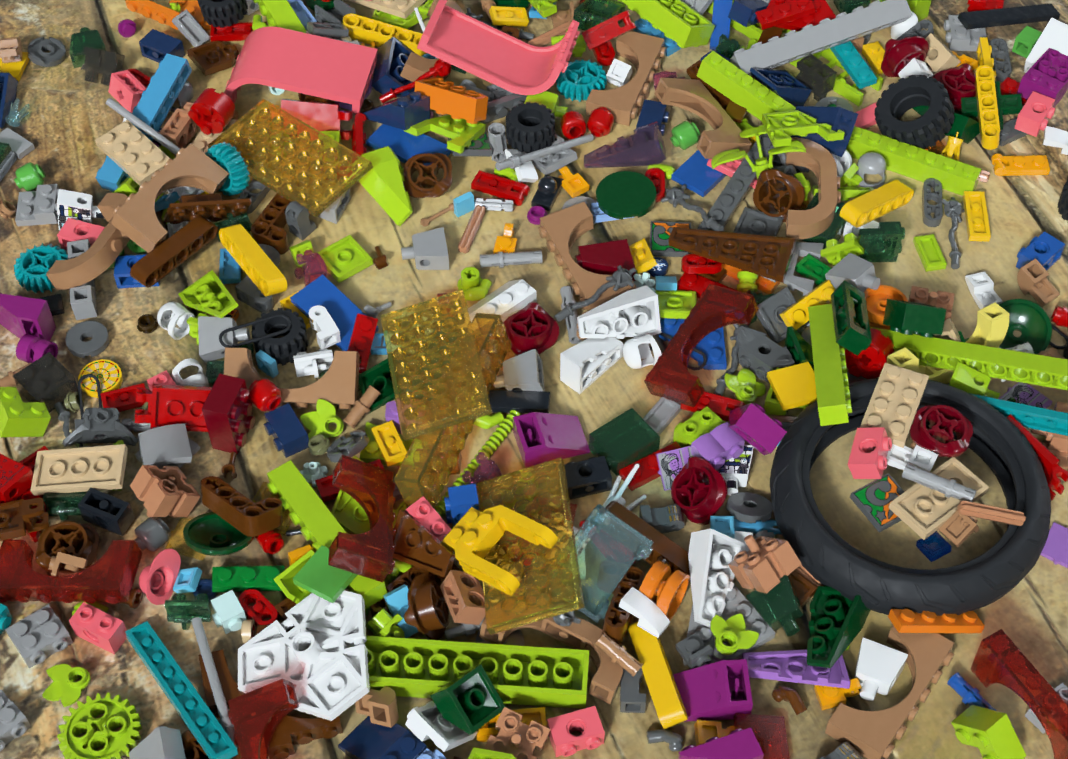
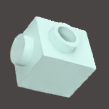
M233 590L210 600L214 614L211 616L217 628L222 626L225 634L241 629L242 622L247 619Z

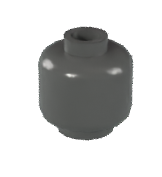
M149 517L136 527L135 535L137 538L134 541L142 551L147 548L149 551L155 552L169 540L168 533L170 529L161 518Z

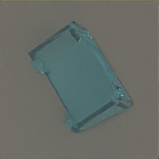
M598 504L548 573L545 584L551 592L598 623L600 618H605L609 607V596L635 560L639 561L642 558L646 559L650 555L653 542L607 508Z

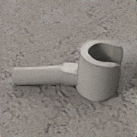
M388 302L376 308L366 305L363 310L367 312V316L377 318L381 311L391 307L392 304Z

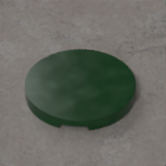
M620 171L612 173L600 181L596 189V200L600 210L610 217L621 220L636 216L639 218L646 215L656 203V188L654 183L643 174L633 171Z

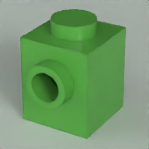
M1026 26L1016 36L1012 52L1027 58L1042 32Z

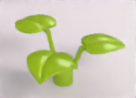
M760 125L740 132L741 138L756 137L760 158L755 160V164H753L746 151L731 149L716 154L711 161V166L714 169L720 164L745 157L752 168V172H756L758 180L762 171L773 168L774 154L806 152V148L800 141L793 140L791 141V146L770 149L768 151V161L766 157H763L759 135L766 134L767 132L764 125Z

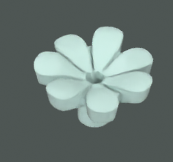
M649 273L634 275L636 281L633 282L636 288L647 285L651 290L656 291L653 288L655 280L650 279Z
M307 462L303 465L304 470L299 471L309 484L311 482L313 487H316L315 480L327 477L325 474L328 473L327 467L321 466L319 462Z

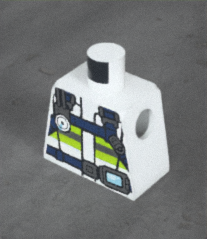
M59 189L57 199L59 230H61L68 218L82 220L93 224V218L105 219L99 208L93 206V196L91 194Z
M744 445L743 453L739 457L725 460L721 468L715 469L721 473L726 481L727 495L731 496L738 493V487L747 486L754 449L752 445Z

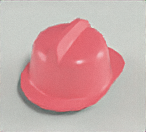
M172 548L161 551L154 558L153 562L142 570L139 577L140 589L146 594L147 599L155 605H162L169 600L180 570V555Z

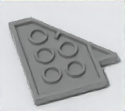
M735 585L732 591H728L725 598L726 605L721 617L726 621L731 616L741 613L745 620L746 630L758 632L759 637L750 649H738L732 655H724L716 649V638L711 632L710 627L694 621L692 604L687 637L697 632L705 645L712 647L713 659L709 664L721 660H740L742 653L753 652L775 638L773 629ZM723 642L724 645L731 646L729 642Z

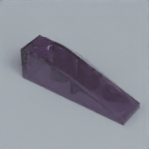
M658 121L633 130L634 134L627 138L623 136L617 138L618 141L611 146L604 145L584 155V167L648 166L659 164L666 160V149Z

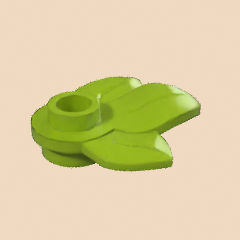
M747 368L741 369L737 376L729 373L724 375L726 386L735 392L736 400L742 401L746 405L753 403L757 397L763 396L766 392L765 384L756 382V376Z
M318 399L316 404L317 411L308 412L300 416L304 426L311 430L308 434L309 440L319 434L327 438H334L343 432V421L336 416L335 407L326 400ZM330 423L337 424V428L334 431L329 430Z
M741 613L731 616L726 621L722 617L715 615L710 623L711 632L716 638L715 647L724 655H732L738 649H750L759 637L758 632L746 630L745 620ZM723 642H729L731 646H726Z
M68 664L50 667L46 672L53 682L44 691L42 696L49 701L61 700L63 707L73 705L81 697L82 690L89 685L91 680L90 674L85 668H72ZM82 678L80 681L75 682L76 679Z

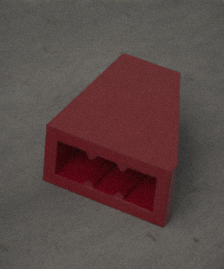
M627 239L578 246V255H575V262L580 267L596 274L613 275L618 270L619 265L627 270L635 268ZM636 271L632 274V281H635L634 275Z

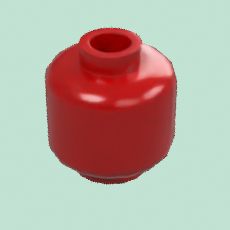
M599 107L591 111L588 119L587 128L595 137L606 136L611 132L614 116L607 108Z
M567 112L560 120L561 130L566 138L571 140L584 136L587 126L584 117L579 112Z
M269 379L255 380L249 387V400L259 410L263 412L273 411L280 405L282 392Z

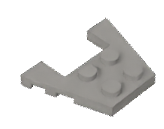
M796 242L784 280V284L787 285L789 290L794 291L797 289L803 292V296L812 291L814 280L797 277L793 274L798 256L805 257L810 254L820 261V250L823 249V243ZM766 278L772 282H776V280Z

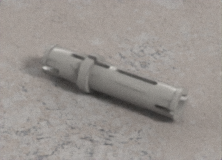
M541 250L503 253L500 251L497 254H480L481 268L493 266L504 268V266L542 264L543 262Z
M564 286L560 289L562 310L565 308V305L571 306L577 303L571 286ZM576 309L573 311V316L569 315L565 318L571 344H578L582 341L577 337L578 315Z
M909 463L906 464L902 474V478L945 494L947 498L953 497L961 501L972 502L977 491L956 483L954 479L942 478Z

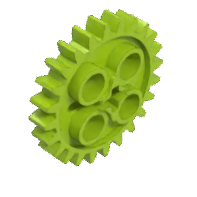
M97 693L95 700H92L88 695L86 697L87 703L83 704L78 700L77 705L79 708L74 709L70 707L71 716L62 717L65 724L58 726L61 733L57 735V738L61 742L58 745L65 759H122L123 755L130 757L129 748L134 749L137 746L134 740L141 739V735L138 732L142 730L141 723L139 722L141 720L140 716L136 713L135 706H130L128 699L122 701L120 695H116L113 700L110 693H107L104 699ZM104 714L102 717L96 718L98 715ZM122 727L121 730L113 732L116 728ZM81 733H86L83 737H78ZM105 746L102 750L96 751L98 747Z

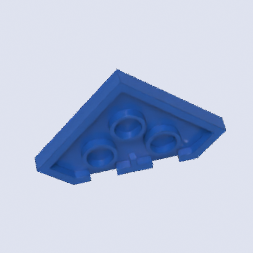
M722 314L696 315V319L660 318L661 332L705 353L707 362L703 367L704 370H726L727 361ZM659 335L665 342L668 340L675 345V349L687 358L691 357L698 362L699 366L702 365L704 359L701 354Z

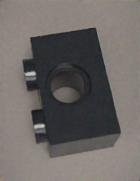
M604 456L591 457L587 460L569 462L560 466V479L567 500L611 491L612 476Z
M91 487L78 504L84 521L121 536L125 534L135 520L130 503Z

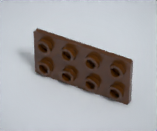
M221 193L185 195L180 197V203H171L163 220L164 223L170 222V224H179L183 221L191 222L198 216H203L212 222L228 218L230 220H239L244 217L252 202L251 198L222 200Z

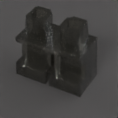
M84 47L85 63L81 67L82 70H85L84 81L97 83L98 74L100 73L102 74L101 84L109 86L111 73L122 71L125 55Z
M812 54L797 62V69L800 70V73L796 78L812 90L811 92L814 93L813 98L819 101L825 98L827 93L834 88L837 72L823 64L822 61Z

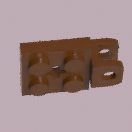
M43 498L21 499L0 504V522H2L0 523V541L26 536V529L28 533L48 528L49 514L44 512Z

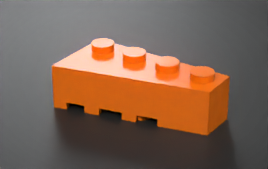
M440 76L415 81L414 92H421L422 95L429 96L430 110H435L437 114H449L453 119H465L470 124H477L478 121L486 120L488 96L474 90H466V87L461 85L454 86V82L449 80L444 82Z

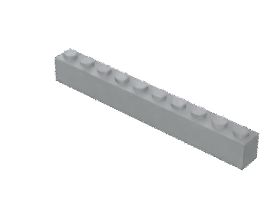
M877 0L870 3L869 7H857L852 10V13H840L835 19L830 20L826 18L821 20L818 25L813 26V24H809L803 27L801 31L796 32V30H792L786 33L784 37L779 38V36H775L769 39L767 43L762 44V42H758L747 50L741 48L734 52L729 61L748 75L753 76L750 72L751 67L773 69L905 22L912 16V12L907 0H886L883 2Z

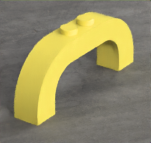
M996 302L977 311V326L965 343L999 348L1008 330L1010 313ZM906 347L887 356L888 364L929 375V380L944 384L950 383L954 373L952 370L919 366V359Z

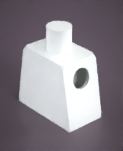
M863 637L854 678H858L862 687L860 696L865 700L873 701L876 693L888 695L904 669L908 654Z

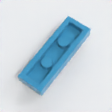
M640 18L634 21L636 28L633 30L635 32L665 39L664 47H667V57L681 49L674 40L665 37L662 31L652 27V24L647 20Z

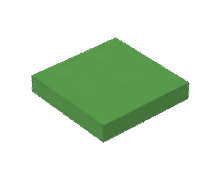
M322 545L294 576L293 582L295 585L334 603L359 574L362 567L361 564Z

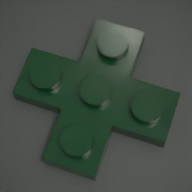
M995 81L1000 130H1003V115L1019 114L1022 110L1021 94L1001 95L1000 81ZM976 97L961 98V112L963 116H978Z

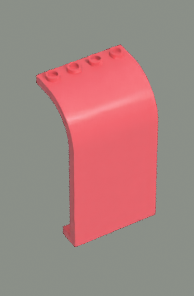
M439 0L417 46V49L507 91L520 95H535L548 90L556 82L560 72H565L580 33L577 30L579 22L572 20L565 36L558 43L547 47H537L447 6L448 0Z
M262 27L251 32L246 38L223 93L228 95L233 103H235L237 100V90H241L242 85L261 84L352 104V111L354 114H357L361 111L376 66L378 49L280 27Z

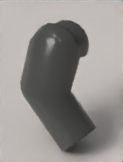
M669 729L647 731L648 744L667 742L671 751L682 750L683 738L681 735Z

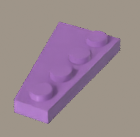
M807 650L742 653V659H747L749 677L850 688V679L843 655L839 657L831 668L808 666Z

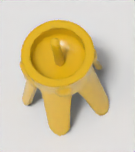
M959 132L956 133L955 137L948 136L947 144L940 155L951 158L954 153V160L959 161L960 147L963 143L962 139L957 138Z

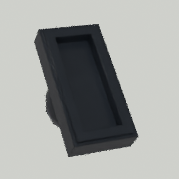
M549 175L541 178L538 182V189L531 201V206H541L545 210L550 211L562 189L561 185L564 179Z

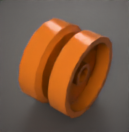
M880 285L877 290L867 288L864 293L870 327L890 330L891 326L883 324L887 299L908 301L906 296L892 286Z
M658 560L647 572L639 591L653 601L670 621L684 599L690 576L680 570H676L671 574L670 565Z

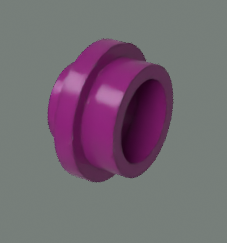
M130 19L120 21L118 24L120 35L125 38L133 36L136 32V24Z
M534 206L527 213V219L530 223L539 225L540 218L546 216L547 212L541 206Z

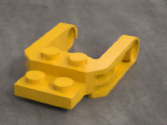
M503 505L485 509L483 512L471 507L441 542L451 551L455 552V558L459 561L465 573L512 596L520 586L517 578L510 572L483 558L500 540L506 530L537 546L540 544L549 549H552L558 542V537L548 527Z

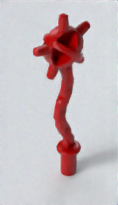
M439 59L435 62L434 67L429 68L428 72L419 76L415 81L438 75L445 77L451 72L452 64ZM415 81L398 87L395 90L390 88L389 92L379 97L380 101L385 103L392 98H397L398 93L414 88Z

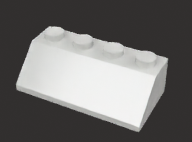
M523 279L509 281L445 323V326L452 333L479 340L480 346L501 332V326L508 317L525 308L530 302L537 303V291Z

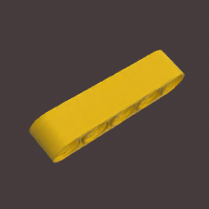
M350 13L343 17V24L349 29L348 36L353 40L372 45L371 42H374L375 46L380 47L389 39L395 37L419 56L427 54L417 49L423 35L422 33Z
M982 65L975 72L980 138L984 149L993 150L999 146L1000 123L994 71L992 67Z
M896 179L847 202L842 207L839 216L858 228L906 205L911 200L914 190Z
M241 224L224 227L219 230V238L222 245L264 296L268 297L287 290L285 276Z
M639 621L629 625L628 631L638 660L643 664L641 668L658 718L663 728L667 729L688 720V716L660 638L638 627Z

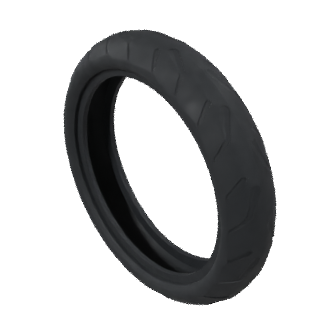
M879 378L866 379L849 384L852 413H848L849 423L821 426L817 400L798 415L789 426L787 433L782 438L775 452L770 474L772 508L778 528L784 539L789 542L801 565L824 586L836 589L841 593V596L848 598L852 602L856 595H860L862 602L868 609L889 615L891 609H910L917 613H922L924 610L935 612L938 616H942L944 613L960 615L985 607L1002 598L1016 587L1035 566L1046 544L1050 530L1051 497L1041 461L1026 437L1001 412L984 400L961 389L928 380L918 410L929 405H946L958 410L971 422L973 434L968 448L975 452L996 476L1006 498L1007 508L1023 512L1026 520L1022 526L1008 524L1007 531L1003 537L981 556L960 565L940 569L904 568L879 561L862 553L843 540L830 527L819 511L812 494L810 470L813 464L831 443L841 436L860 428ZM928 421V422H926V428H929V429H930V427H929V424H930V423H929V421ZM953 432L954 439L957 440L956 432Z

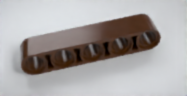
M203 216L196 217L137 261L130 270V276L147 288L153 286L212 241L218 233V227Z
M610 502L596 516V523L603 531L649 564L653 565L656 561L660 560L670 565L671 574L676 570H680L690 576L688 552L620 503Z

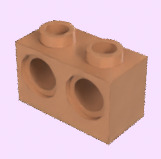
M177 108L159 133L181 149L182 147L186 148L198 131V127L193 119L189 117V111Z
M450 570L440 588L454 623L479 625L487 615L490 607L478 579L464 571Z

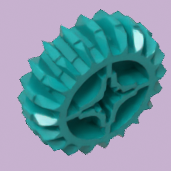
M575 59L574 62L568 61L569 64L565 72H560L556 80V87L560 95H564L565 99L571 98L572 102L578 100L579 103L581 100H587L592 89L605 90L607 84L606 73L602 66H598L597 62L591 63V60L584 61V59L581 61Z
M223 142L211 146L205 152L209 158L229 173L225 184L218 190L219 192L222 191L224 195L232 196L243 192L249 186L250 177L248 175L250 172L247 170L248 165L245 164L244 158L241 157V152H237L235 146L232 147L230 143L226 144Z
M42 243L39 247L34 245L33 249L26 248V253H20V258L16 259V264L14 265L16 280L27 291L32 290L34 293L41 291L44 293L45 290H50L52 292V288L55 287L46 273L56 260H68L67 253L58 245L54 247L51 243L48 246Z

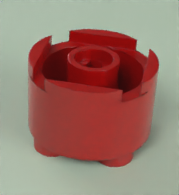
M213 88L205 89L188 112L189 117L207 135L223 132L235 116L234 110L236 109L235 104L228 95L223 92L220 94L214 92L216 89Z
M870 328L872 338L870 346L866 350H862L858 356L845 349L846 366L849 369V373L856 377L862 376L866 379L880 377L883 366L887 363V356L894 353V345L888 336L886 338L880 334V330Z

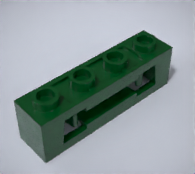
M844 280L831 294L836 343L858 356L862 350H866L870 346L872 341L864 292Z

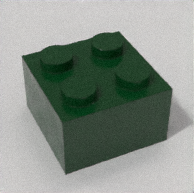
M887 299L883 324L891 326V331L933 338V334L942 335L947 309L928 304Z

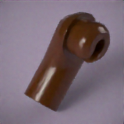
M782 685L778 686V689L773 690V699L776 702H781L782 700L789 702L796 715L807 710L795 689Z

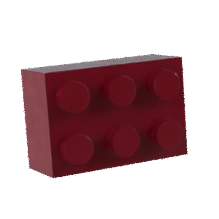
M219 374L202 407V412L212 448L238 454L241 446L244 447L246 444L249 430L253 429L255 425L252 403L249 400V390L246 387L245 379Z

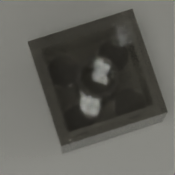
M50 352L13 375L18 391L28 402H44L49 413L55 409V403H64V398H66L69 392H78L75 377Z

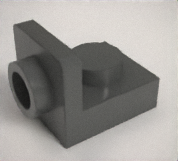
M697 632L676 644V650L690 669L708 665L713 659L712 647L710 645L706 646Z

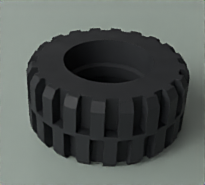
M911 75L909 78L898 79L899 82L890 84L888 86L889 89L882 92V98L877 100V107L874 113L876 123L882 135L924 150L928 146H935L938 140L944 139V134L949 133L955 118L954 107L944 85L933 77L927 78L926 75H919V77ZM917 106H929L927 112L920 118L913 121H900L903 114L909 109Z

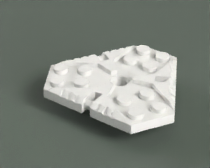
M345 590L334 603L311 593L285 613L287 616L285 621L280 624L275 620L238 648V690L248 696L260 698L281 706L287 704L291 709L306 712L310 715L313 714L330 721L334 720L370 692L368 652L364 644L367 641L365 601L362 595Z

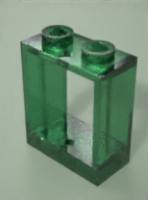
M585 0L574 10L573 20L579 22L578 29L586 31L624 12L626 4L615 0Z

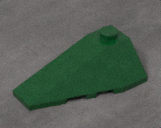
M917 106L912 109L923 116L929 109V106ZM954 113L955 118L954 123L951 124L952 128L949 133L944 135L955 137L956 133L959 132L957 138L962 139L964 143L968 144L980 133L979 122Z
M818 586L810 603V638L807 645L808 666L831 668L861 631L870 609L864 605L860 595H856L854 600L851 601L841 596V593L832 587Z

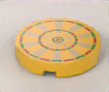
M105 359L92 361L87 364L78 376L79 381L83 375H95L100 381L101 393L113 391L116 388L119 389L123 382L122 371L118 364ZM92 377L83 379L81 390L90 397L98 398L96 380Z

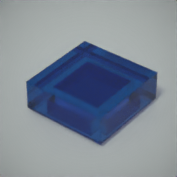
M937 531L925 540L921 538L916 542V547L931 562L950 553L952 548Z

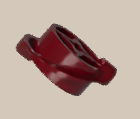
M921 36L906 37L901 40H888L885 44V54L881 64V70L887 77H899L898 73L913 58L925 62L929 49L928 42Z
M964 63L955 68L942 70L933 77L944 85L953 104L954 111L961 109V98L976 97L975 74L969 64Z
M530 302L525 308L508 317L503 322L501 338L517 356L532 349H536L538 354H541L557 342L559 326L538 303Z
M929 405L920 408L915 414L910 428V436L913 442L921 448L939 454L938 457H957L962 455L968 449L969 441L973 434L971 422L958 410L946 405ZM928 421L930 423V430H927L926 428V422ZM953 432H956V435H957V440H956V441H954V439H953V438H954Z
M692 456L675 477L671 487V496L674 504L681 507L682 512L691 522L707 525L710 523V516H714L725 502L727 484L721 473L715 470L710 462L703 458Z

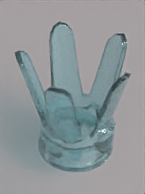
M18 98L15 100L13 107L11 102L9 114L5 118L6 122L13 127H18L21 120L30 113H26L29 109V104H26L21 111L17 110L20 103Z

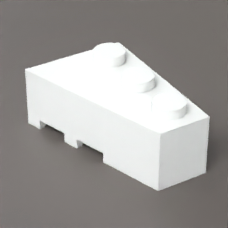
M615 337L587 338L560 353V381L578 394H581L623 357V342Z

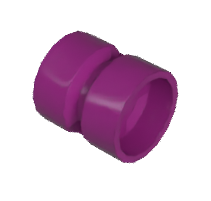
M32 334L23 335L16 347V356L19 360L33 363L35 366L49 369L54 364L58 355V346L55 342L41 339Z

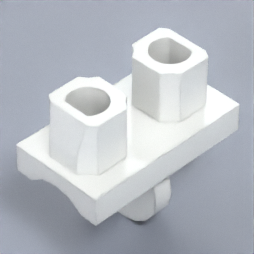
M319 349V351L313 353L299 352L293 356L297 377L314 375L315 378H318L319 374L326 373L333 361L332 349Z

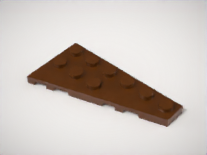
M673 227L668 239L669 246L782 283H784L796 246V238Z

